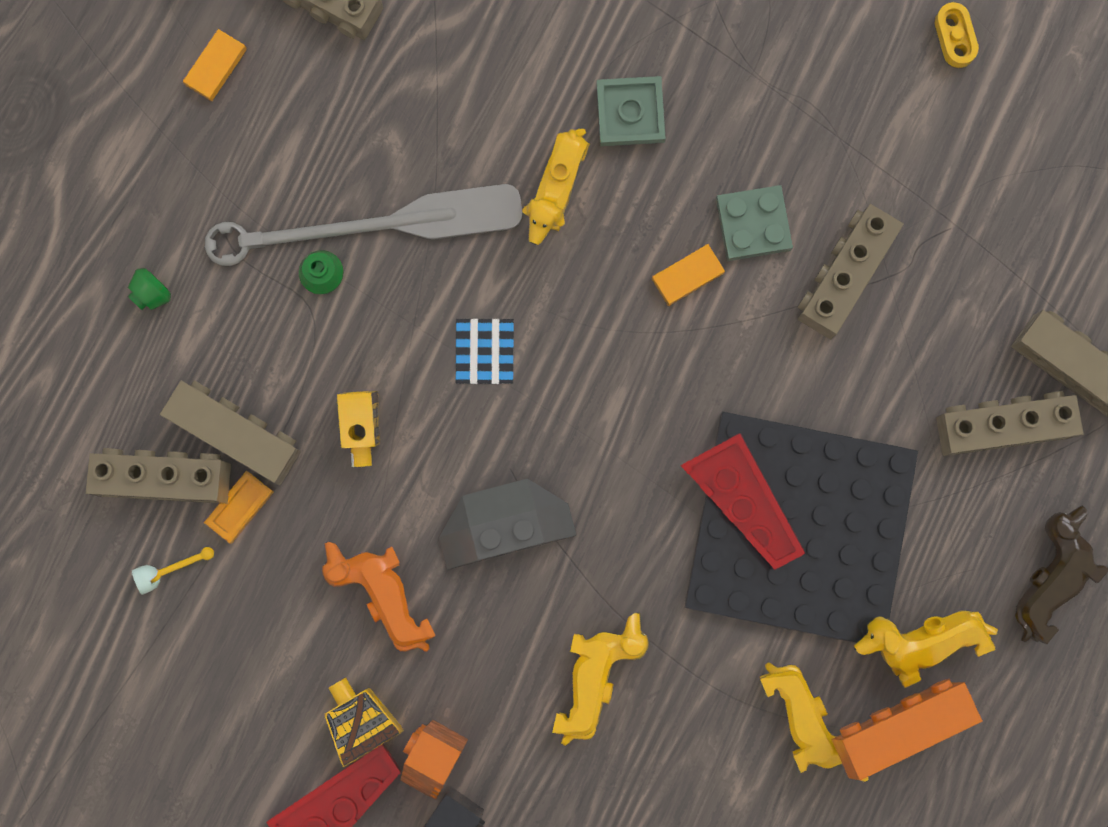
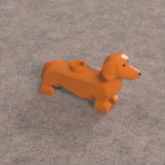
M324 543L327 561L322 567V572L326 582L333 587H341L353 583L362 585L372 602L366 605L374 622L382 621L395 648L405 652L420 648L427 652L430 647L425 641L436 635L428 619L421 621L420 627H417L414 619L409 616L403 583L400 577L392 570L399 566L400 563L393 547L386 549L385 554L382 556L365 552L346 559L335 543Z

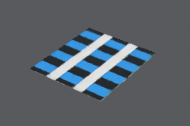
M456 319V384H513L514 319Z

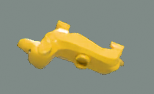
M570 129L568 132L557 134L554 148L545 168L535 200L531 199L522 210L525 215L529 216V242L539 245L551 229L559 231L560 227L565 225L564 212L572 193L580 162L585 160L590 146L583 138L586 134L585 129Z
M962 610L943 618L937 616L930 617L924 621V626L901 634L893 622L879 616L867 625V634L854 645V650L862 655L881 651L883 659L892 668L896 676L900 675V682L906 688L921 681L919 669L931 668L939 664L964 646L977 645L974 650L978 657L996 650L989 635H997L998 629L986 624L979 612Z
M636 612L628 617L622 635L601 632L585 640L583 635L574 634L570 652L580 655L573 668L574 706L570 710L569 718H567L566 713H556L552 732L564 735L561 739V744L564 746L573 739L588 740L595 735L603 703H610L614 684L608 683L612 665L620 659L636 660L645 655L649 644L647 635L641 631L640 613Z
M768 662L765 668L769 673L759 676L767 697L774 695V690L778 689L781 698L785 700L790 732L794 742L800 747L792 751L800 772L807 771L809 764H815L823 768H832L842 764L831 740L837 736L832 735L828 731L822 719L828 713L820 696L813 698L800 668L796 665L777 668ZM867 777L865 779H862L861 781L866 782L869 780V778Z

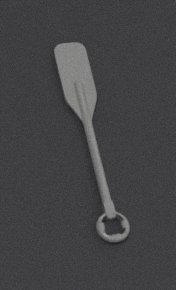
M509 184L427 194L390 216L264 233L261 231L247 233L242 226L234 222H222L209 230L205 237L204 247L207 256L214 263L221 266H232L240 263L246 257L249 249L262 248L265 245L385 229H394L426 239H441L509 230L520 224L522 220V206L520 194L514 186ZM233 229L240 233L238 236L239 247L242 248L240 253L236 256L233 253L223 255L221 259L216 257L214 253L217 251L216 241L213 240L214 236L219 231L221 234L232 233Z

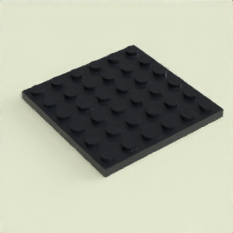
M722 411L715 446L738 434L742 435L803 547L805 554L774 569L706 494L684 608L855 643L859 642L867 634V625L876 617L880 616L888 620L890 619L918 450Z

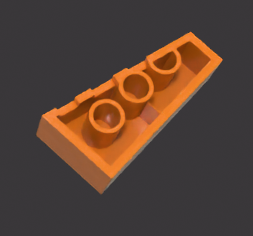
M950 679L942 680L920 693L902 699L901 703L892 708L887 707L870 715L871 719L861 724L854 722L841 728V735L831 740L849 779H865L983 722L965 682H951Z
M434 720L427 726L422 724L418 730L413 732L403 750L409 756L404 763L400 781L436 800L468 739Z

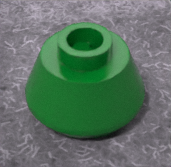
M318 250L311 252L300 263L299 279L302 285L314 294H327L334 291L343 279L342 263L336 255L329 251Z
M146 268L135 270L128 285V288L132 291L128 298L141 310L146 306L153 310L170 302L171 292Z

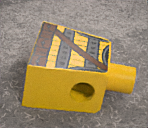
M378 391L337 394L341 448H351L352 467L372 466L371 447L380 444ZM357 424L364 427L365 437H358L355 434V426Z
M347 678L328 688L338 706L325 713V718L343 767L404 731L399 722L370 688L356 695Z

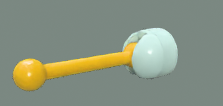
M205 547L201 550V553L160 570L150 565L133 569L132 575L139 592L143 595L157 588L161 576L202 559H212L214 550L211 547Z

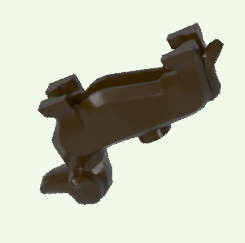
M1084 506L1078 507L1069 514L1063 512L1055 513L1045 524V531L1056 547V557L1047 568L1041 567L1030 577L1032 585L1016 606L1015 617L1024 629L1021 638L1023 642H1027L1031 638L1033 641L1048 644L1059 631L1056 626L1047 625L1053 611L1078 595L1089 578L1095 583H1099L1108 573L1107 567L1095 564L1093 548L1081 537L1078 531L1087 516V509Z

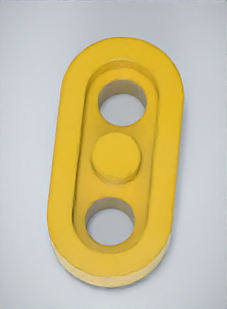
M947 3L937 13L935 27L946 62L953 67L963 68L971 64L975 59L979 47L967 8L960 3ZM946 19H952L955 22V26H949L946 23ZM954 49L962 50L964 56L956 55Z

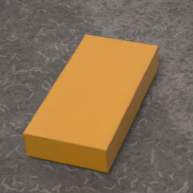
M218 29L183 80V83L208 100L213 101L246 52V46Z
M709 244L652 276V281L667 305L670 306L723 275L725 270Z
M246 470L229 491L228 504L219 503L204 523L228 543L232 544L274 491Z

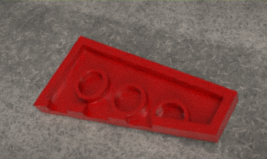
M741 434L680 465L774 569L805 554L803 547Z
M383 743L266 823L269 827H352L402 771Z

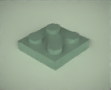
M661 76L601 79L596 81L600 146L665 143Z
M781 185L717 195L716 203L727 261L787 252L793 249Z

